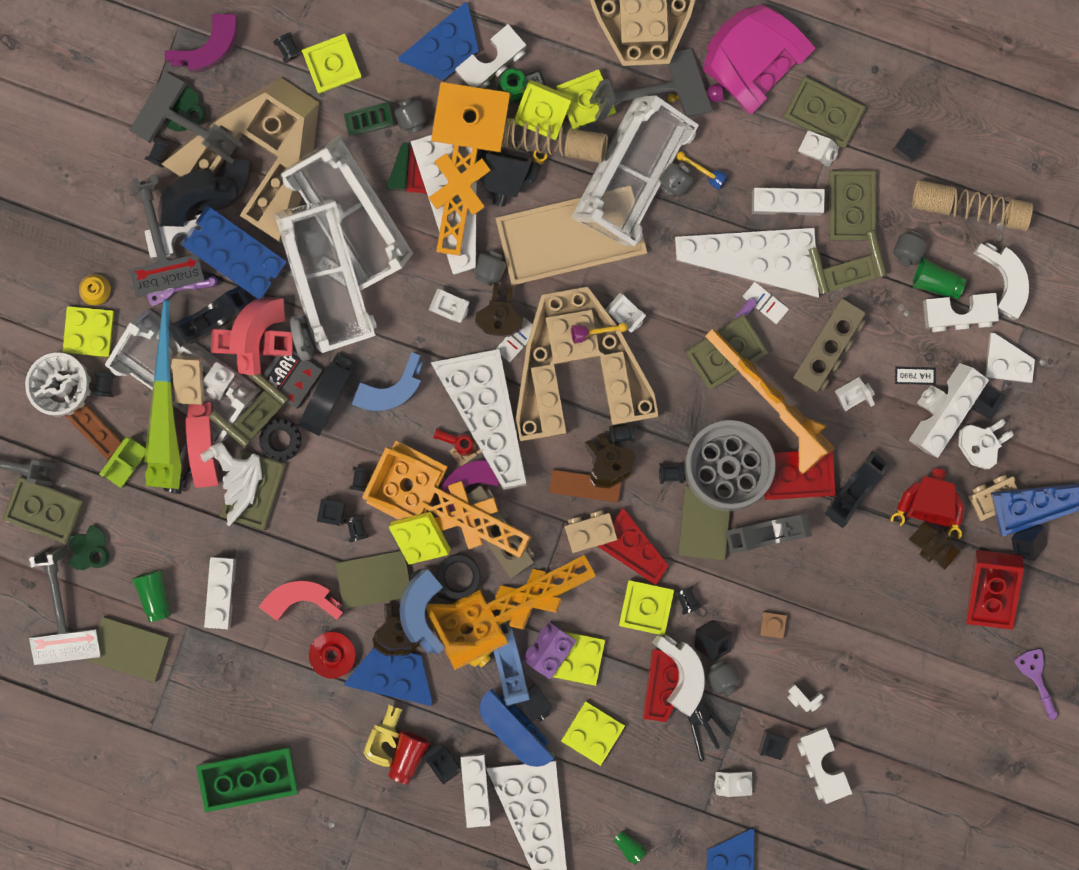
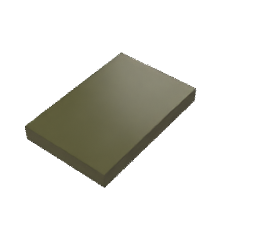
M803 76L783 119L807 131L809 130L830 138L839 147L845 149L866 107Z
M830 170L829 241H868L866 232L872 230L876 232V171Z
M743 313L717 330L744 359L747 358L752 363L768 354L767 349ZM706 337L684 351L709 390H712L739 372Z
M241 450L238 459H248L253 453ZM260 456L263 479L258 482L253 504L250 503L235 521L265 530L286 464ZM224 502L220 517L227 519V514L233 510L236 502L232 505H226Z
M18 476L2 520L68 545L84 501L44 485L27 483L26 478Z
M685 486L678 556L725 560L726 531H728L730 511L717 510L704 504L694 495L689 486ZM718 490L719 495L722 497L730 495L728 490Z
M402 551L335 563L343 609L401 599L405 588L410 582L407 562Z
M102 617L98 628L102 656L89 658L88 662L156 682L170 637Z

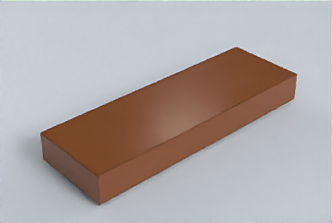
M86 403L82 408L76 409L74 414L64 415L107 461L110 460L122 443V440Z
M552 470L549 493L618 503L621 482L610 489L594 487L590 481L591 475Z

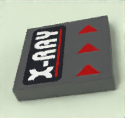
M292 350V356H276L263 374V377L289 398L287 403L297 409L323 370L308 360L302 361L298 353Z

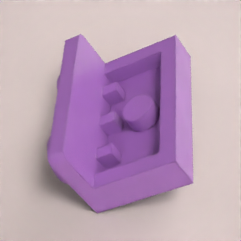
M548 622L540 630L539 637L533 646L528 648L523 661L545 677L551 679L576 643V640Z

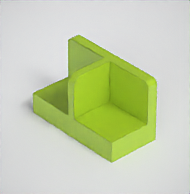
M126 436L99 475L106 477L118 487L123 488L144 459L146 448L133 438Z

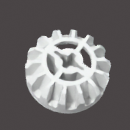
M50 353L40 357L30 367L25 381L26 394L31 404L37 410L55 417L72 415L76 409L82 408L85 405L84 400L91 392L89 390L91 378L87 374V368L76 358L65 353ZM60 371H67V372H70L71 374H67V375L63 376V375L59 374V372H60ZM61 381L63 383L60 384V389L58 390L56 388L59 386L58 382ZM78 385L75 396L70 400L68 395L72 392L73 386ZM54 395L64 397L66 402L58 403L50 397Z

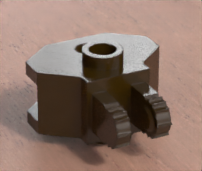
M494 283L492 301L490 300L488 306L476 312L475 323L485 334L510 337L522 330L523 319L513 309V285H508L506 302H499L497 299L500 287L498 283ZM500 322L503 326L501 329H496L494 325Z
M600 433L597 435V441L601 445L602 450L598 451L591 440L584 442L594 465L590 481L594 487L610 489L629 478L636 455L631 448L616 447L614 443L610 444L604 434Z
M922 522L918 530L908 539L921 551L919 555L929 563L933 561L943 570L959 554V551L949 542L951 537L941 529L937 532L925 522Z
M390 603L384 605L385 621L376 630L372 638L373 648L384 656L409 655L419 647L420 641H422L419 639L417 642H410L407 638L400 620V603L398 606L399 617H392Z

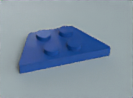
M464 2L400 55L397 60L402 64L411 66L444 82L472 54L475 56L479 53L467 2Z
M373 648L344 684L347 687L432 706L433 703L422 655L414 653L405 656H384Z
M750 828L735 837H731L718 845L716 844L708 848L706 870H754V828Z

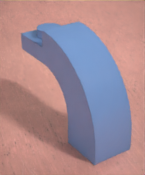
M411 352L402 378L392 387L377 389L360 383L352 405L369 411H388L406 403L417 392L422 382L413 378L415 374L419 375L424 362L420 361L421 355Z
M422 569L404 590L400 602V620L410 642H417L421 639L420 645L426 652L439 654L445 647L428 628L425 621V608L430 598L442 588V585L428 569Z
M510 620L499 625L508 644L494 650L506 705L530 700L512 627L509 625Z

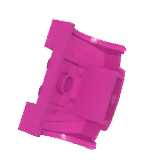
M760 4L752 8L742 9L720 27L707 46L709 51L704 61L703 71L717 80L736 99L743 111L752 115L767 99L765 94L795 63L800 65L816 48L781 13L767 5Z

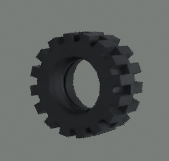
M277 419L268 422L259 435V445L262 452L268 458L275 461L289 460L301 448L302 437L300 431L293 423L287 420ZM283 430L290 437V444L284 450H277L271 445V436L276 431Z

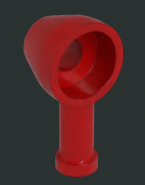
M437 428L433 439H439L452 444L455 451L462 456L471 455L477 447L475 439L469 433H461L455 436ZM462 440H468L469 446L465 449L460 446Z

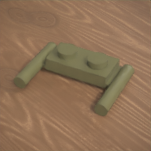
M875 230L866 232L872 253L870 256L823 269L818 248L808 249L820 294L887 275Z
M261 374L248 376L265 391L233 425L215 410L209 416L213 422L244 448L289 399Z

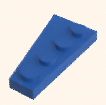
M1079 484L991 493L999 532L1002 536L1079 511Z

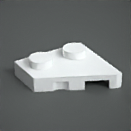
M990 333L985 377L1032 383L1035 359L997 334Z

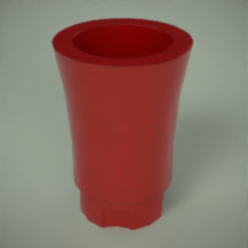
M401 730L388 777L396 782L408 785L431 742L418 734Z

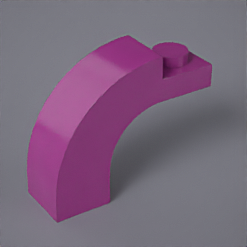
M212 14V32L206 44L192 51L165 50V61L171 63V67H185V64H188L190 73L203 72L217 66L229 55L235 44L238 33V17L236 14Z
M487 460L467 463L456 469L445 480L441 489L450 494L448 486L463 481L465 488L475 483L499 486V481ZM454 504L448 505L449 512L455 511Z

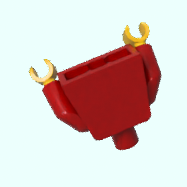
M933 469L931 478L925 476L920 482H914L903 492L897 506L898 511L891 515V522H893L895 516L899 515L902 517L899 526L903 525L905 522L904 513H907L906 517L948 527L946 534L949 536L953 530H957L956 539H960L962 532L959 529V525L962 524L964 504L959 493L955 491V484L945 481L946 472L942 469Z

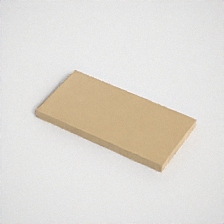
M631 186L606 191L600 199L604 202L602 206L604 214L601 219L621 231L635 204ZM581 198L496 218L511 285L513 286L645 255L647 250L644 237L642 236L640 242L635 246H624L574 220L571 216ZM591 223V224H593V225H595V226H597V227H599V228H601V229H603V230H605V231L611 233L610 231H608L607 229H605L604 227H602V226L599 225L598 223Z

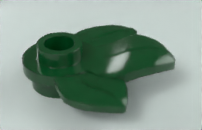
M185 86L172 110L192 122L202 125L206 120V110L199 104L198 94L193 89ZM194 111L199 112L197 119L191 118V114ZM172 120L169 121L167 128L176 132L186 130V128Z
M90 525L86 536L74 535L70 537L69 546L75 554L68 562L70 566L77 570H86L90 567L102 568L108 564L110 554L105 547L106 538L99 528ZM97 552H100L102 554V559L100 561H97L94 558V555Z

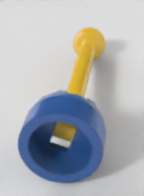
M682 151L676 154L678 160H684L709 176L710 185L718 191L729 176L721 170L708 171L686 157Z

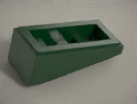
M389 102L344 114L349 137L394 127ZM379 111H383L385 122H381ZM370 113H374L377 124L372 125ZM361 115H365L367 127H363ZM352 117H356L359 129L354 130Z
M407 142L402 143L387 183L389 191L406 192L410 146Z

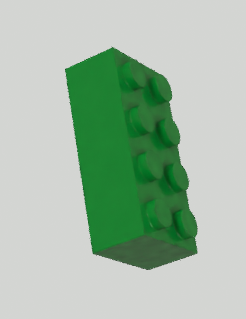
M291 746L200 763L196 766L205 813L293 796L300 792Z

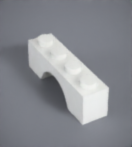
M959 363L947 381L948 395L945 402L932 417L920 422L908 441L925 453L938 458L989 379L974 368Z

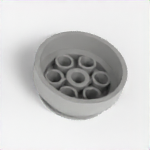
M720 421L705 427L693 439L685 457V476L694 495L704 504L721 511H738L755 504L766 493L774 477L775 457L770 443L755 427L740 421ZM728 441L735 442L738 450L734 452L729 451L726 443ZM708 448L713 449L716 457L708 459L704 455V450ZM744 457H753L756 465L753 467L747 466L744 463ZM722 465H732L734 468V473H724L722 470ZM708 471L712 475V480L709 482L703 481L700 478V473ZM748 479L752 487L750 489H743L740 486V480ZM718 487H727L730 495L727 497L720 496Z

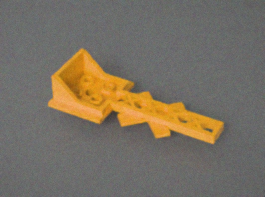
M444 82L440 83L431 142L454 145L452 160L445 153L434 161L448 180V184L428 197L437 210L444 205L437 253L460 256L468 209L472 215H475L484 208V205L472 190V184L491 170L483 159L476 163L478 149L501 152L510 93ZM468 111L476 112V120L472 123H467L464 120V115ZM459 147L472 148V153L463 159L459 153ZM464 165L467 170L460 173L458 168ZM459 195L462 201L456 205L452 199ZM457 211L461 220L460 223L452 228L447 219L449 215ZM451 234L457 240L456 250L443 248L444 239Z
M716 329L711 330L706 335V338L781 415L780 418L799 437V470L802 473L809 471L826 454L835 449L821 433L826 425L806 418L795 405L790 407L784 401L785 398L781 392L765 380L756 366L747 358L744 359Z
M398 440L395 441L393 447L385 448L362 496L363 499L367 500V504L398 520L423 514L429 510L439 516L435 520L441 531L455 526L461 527L468 549L483 545L482 538L519 558L523 556L532 536L490 515L499 512L495 498L471 505L463 481L449 485L450 494L438 488L448 466ZM408 478L413 482V487L410 491L405 489V481ZM436 493L441 504L432 506L430 504ZM454 504L456 511L449 512L448 505ZM476 519H480V526H477ZM494 524L498 525L502 536L492 537L488 527ZM517 535L523 538L518 550L511 547L509 537Z
M585 555L549 573L532 569L527 584L517 589L500 585L495 600L487 603L481 590H478L470 596L450 605L427 604V617L439 641L445 647L444 651L454 670H457L508 644L499 625L511 620L510 627L524 630L532 608L557 613L562 600L556 596L596 576ZM585 566L587 571L580 575L574 574L577 568ZM558 578L564 579L560 585L553 584ZM496 609L502 610L500 615L496 617L492 613ZM473 628L470 634H465L467 630Z

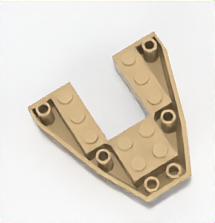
M590 0L597 21L622 66L670 63L691 17L695 0Z
M280 77L235 103L208 124L205 129L209 131L213 124H216L237 140L243 135L277 157V160L240 216L282 244L274 213L299 207L302 195L299 191L288 189L283 183L281 174L289 166L314 151L319 102ZM194 135L169 156L162 165L179 177L199 170H212V175L215 177L225 160L202 144L204 138ZM311 163L301 168L306 178Z
M588 287L541 295L527 342L516 421L520 442L566 434L554 365L600 358L611 425L659 417L655 394L620 330L589 334V338L586 341L577 344L573 343L571 336L572 325L582 324L589 330L617 326Z

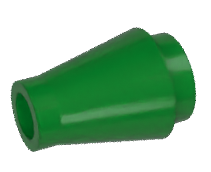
M623 831L613 840L629 863L632 862L634 865L648 853L644 849L645 846Z

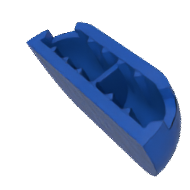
M490 689L483 696L480 703V714L484 723L521 762L529 766L540 767L554 759L555 754L550 752L547 747L550 743L549 740L515 704L506 705L504 693L499 696L494 689Z

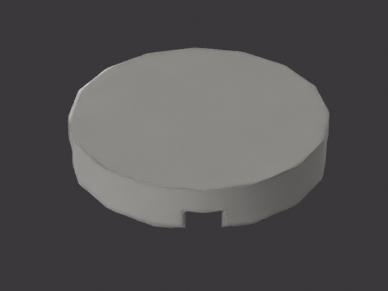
M302 315L291 316V332L297 353L302 361L311 360L314 348L310 331L303 326L306 320Z

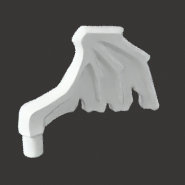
M217 443L210 446L200 456L204 462L215 457L220 462L222 470L229 471L227 475L223 476L222 480L224 482L223 489H228L224 495L225 504L232 505L236 502L233 510L227 514L228 522L226 524L230 526L247 506L254 502L258 482L263 479L260 456L252 454L248 459L233 458L223 443Z

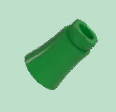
M508 69L498 81V91L510 93L509 103L521 102L529 81L519 69ZM510 81H517V86H509Z
M923 258L916 269L912 288L959 299L964 290L966 278L958 276L957 273Z
M163 570L131 578L142 603L144 613L147 614L148 622L162 620L171 616L168 609L170 606L164 586Z

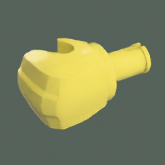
M388 705L382 724H379V726L374 724L364 748V755L370 762L383 767L391 766L392 757L385 752L383 744L388 742L393 748L397 747L393 737L399 738L400 736L396 732L395 727L402 709Z

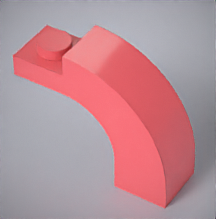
M263 297L260 300L256 299L245 306L237 316L230 335L229 352L237 353L238 373L247 375L261 374L260 339L263 332L270 325L285 321L283 298Z
M212 330L211 353L237 355V353L229 352L232 330ZM264 331L259 343V356H292V332Z
M206 402L202 405L188 404V418H186L187 447L191 473L196 488L219 486L217 459L213 457L204 462L200 456L201 453L214 445L212 420L209 418L212 413L211 402Z
M306 580L293 581L277 587L259 605L260 609L276 621L280 620L286 610L298 601L313 602L335 619H339L344 612L339 601L333 597L330 599L326 598L331 591L330 588L320 583Z

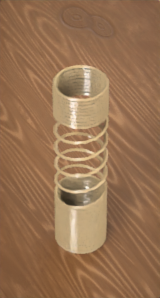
M506 118L502 140L503 148H509L513 144V147L517 150L524 141V147L527 152L536 144L538 153H542L547 146L549 154L554 155L559 147L562 157L566 156V158L582 159V161L602 163L605 159L608 142L607 134L571 128L567 134L565 155H563L561 149L563 127L560 128L557 146L554 152L551 153L549 145L551 125L548 127L545 145L539 151L538 132L540 124L537 123L533 144L530 149H527L526 131L528 122L526 121L522 140L519 146L515 147L514 132L516 119Z
M925 180L917 181L912 201L913 209L931 211V213H940V215L948 216L950 215L955 197L953 217H955L961 198L966 191L967 207L965 219L968 218L973 200L978 194L979 209L977 222H979L985 202L990 196L991 211L989 225L991 224L999 200L1002 199L1001 227L1005 220L1006 228L1027 231L1033 212L1032 202L1012 199L1005 210V200L1001 196L993 208V197L991 194H988L981 206V194L978 191L973 195L969 204V192L967 189L963 190L957 202V189L955 187Z

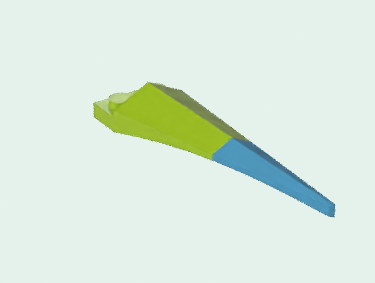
M164 299L144 462L148 463L145 473V486L179 489L181 460L177 444L170 383L168 329L170 301Z

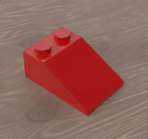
M982 550L975 551L966 624L1013 630L1024 571L1022 555Z

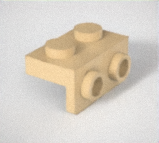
M178 352L170 361V372L173 373L171 393L174 395L175 403L202 405L204 403L202 357L184 356V352Z
M1004 474L993 479L994 484L988 487L982 484L972 489L973 494L968 497L979 521L996 515L991 497L992 492L1018 490L1014 483V476L1007 477Z
M604 510L591 513V518L582 521L581 517L568 520L569 525L564 527L572 553L617 540L610 513L604 514Z

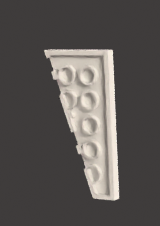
M432 135L411 141L428 197L448 184V180L434 161L445 153L452 160L454 145L431 142ZM459 147V153L463 159L472 153V148ZM462 165L458 170L460 173H463L467 168ZM477 181L472 184V190L475 194ZM459 195L452 199L456 205L462 201ZM430 201L440 232L444 205L437 210ZM469 209L461 255L447 254L453 275L472 270L476 267V214L472 215ZM455 211L448 216L447 221L453 228L460 223L461 217ZM451 234L444 239L443 245L446 249L456 250L457 240Z
M814 228L675 237L676 261L819 298L818 284L808 249L816 247Z
M496 349L431 362L432 367L503 490L525 486L526 479L500 350Z
M556 760L540 767L526 764L486 767L531 870H567Z

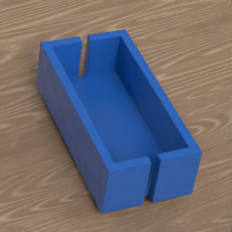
M206 206L195 222L201 229L198 231L191 227L180 244L260 300L271 285L269 278L275 279L286 261L215 210Z

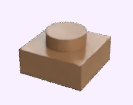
M763 612L760 635L783 639L787 616Z

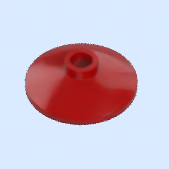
M327 632L321 634L312 642L309 649V662L318 675L329 679L339 678L347 674L353 667L355 649L352 642L345 635L338 632ZM331 650L337 653L335 659H330L328 656Z

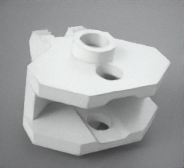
M1004 419L983 429L967 425L959 430L958 446L971 465L982 469H990L997 464L998 448L1001 447L1002 443L1014 436L1012 430L1007 431L998 439L993 434L995 430L1004 426L1006 423ZM973 446L976 448L975 454L972 452Z

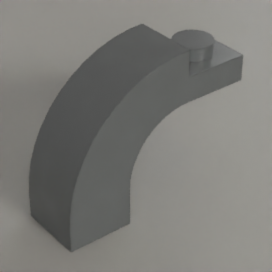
M807 513L726 531L731 554L812 536Z

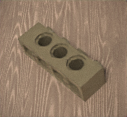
M840 299L791 379L813 393H817L818 390L823 391L829 382V379L826 378L831 370L835 372L842 361L839 358L843 350L847 352L854 340L851 339L854 331L859 332L866 322L863 319L866 313L844 299ZM839 321L847 323L848 331L846 334H841L837 331L836 326ZM827 341H832L836 345V351L833 354L827 353L824 349ZM814 361L823 363L824 370L822 373L818 374L813 371L812 364Z
M479 486L467 495L471 505L495 498L488 487L483 489L482 486ZM500 506L498 507L499 512L491 515L507 523L505 520L509 517ZM476 519L477 526H480V519ZM489 526L488 528L492 537H494L491 533L492 526ZM517 535L509 537L510 543H514L519 549L521 543L518 539L521 537ZM484 540L510 578L534 563L531 558L535 555L528 545L521 558L517 556L510 557L505 554L504 549Z

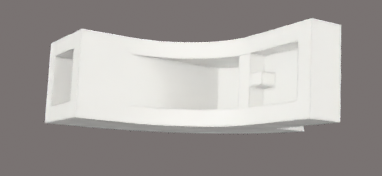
M980 243L973 254L995 266L1002 274L1004 280V290L997 303L998 311L1010 319L1016 320L1021 315L1029 294V280L1026 269L1017 255L1007 247L1003 248L1000 253H997L998 249L993 245Z
M657 635L652 644L675 661L679 670L678 684L666 701L685 715L691 716L698 706L704 690L705 679L701 661L688 644L680 642L675 647L677 642L666 635L663 638Z

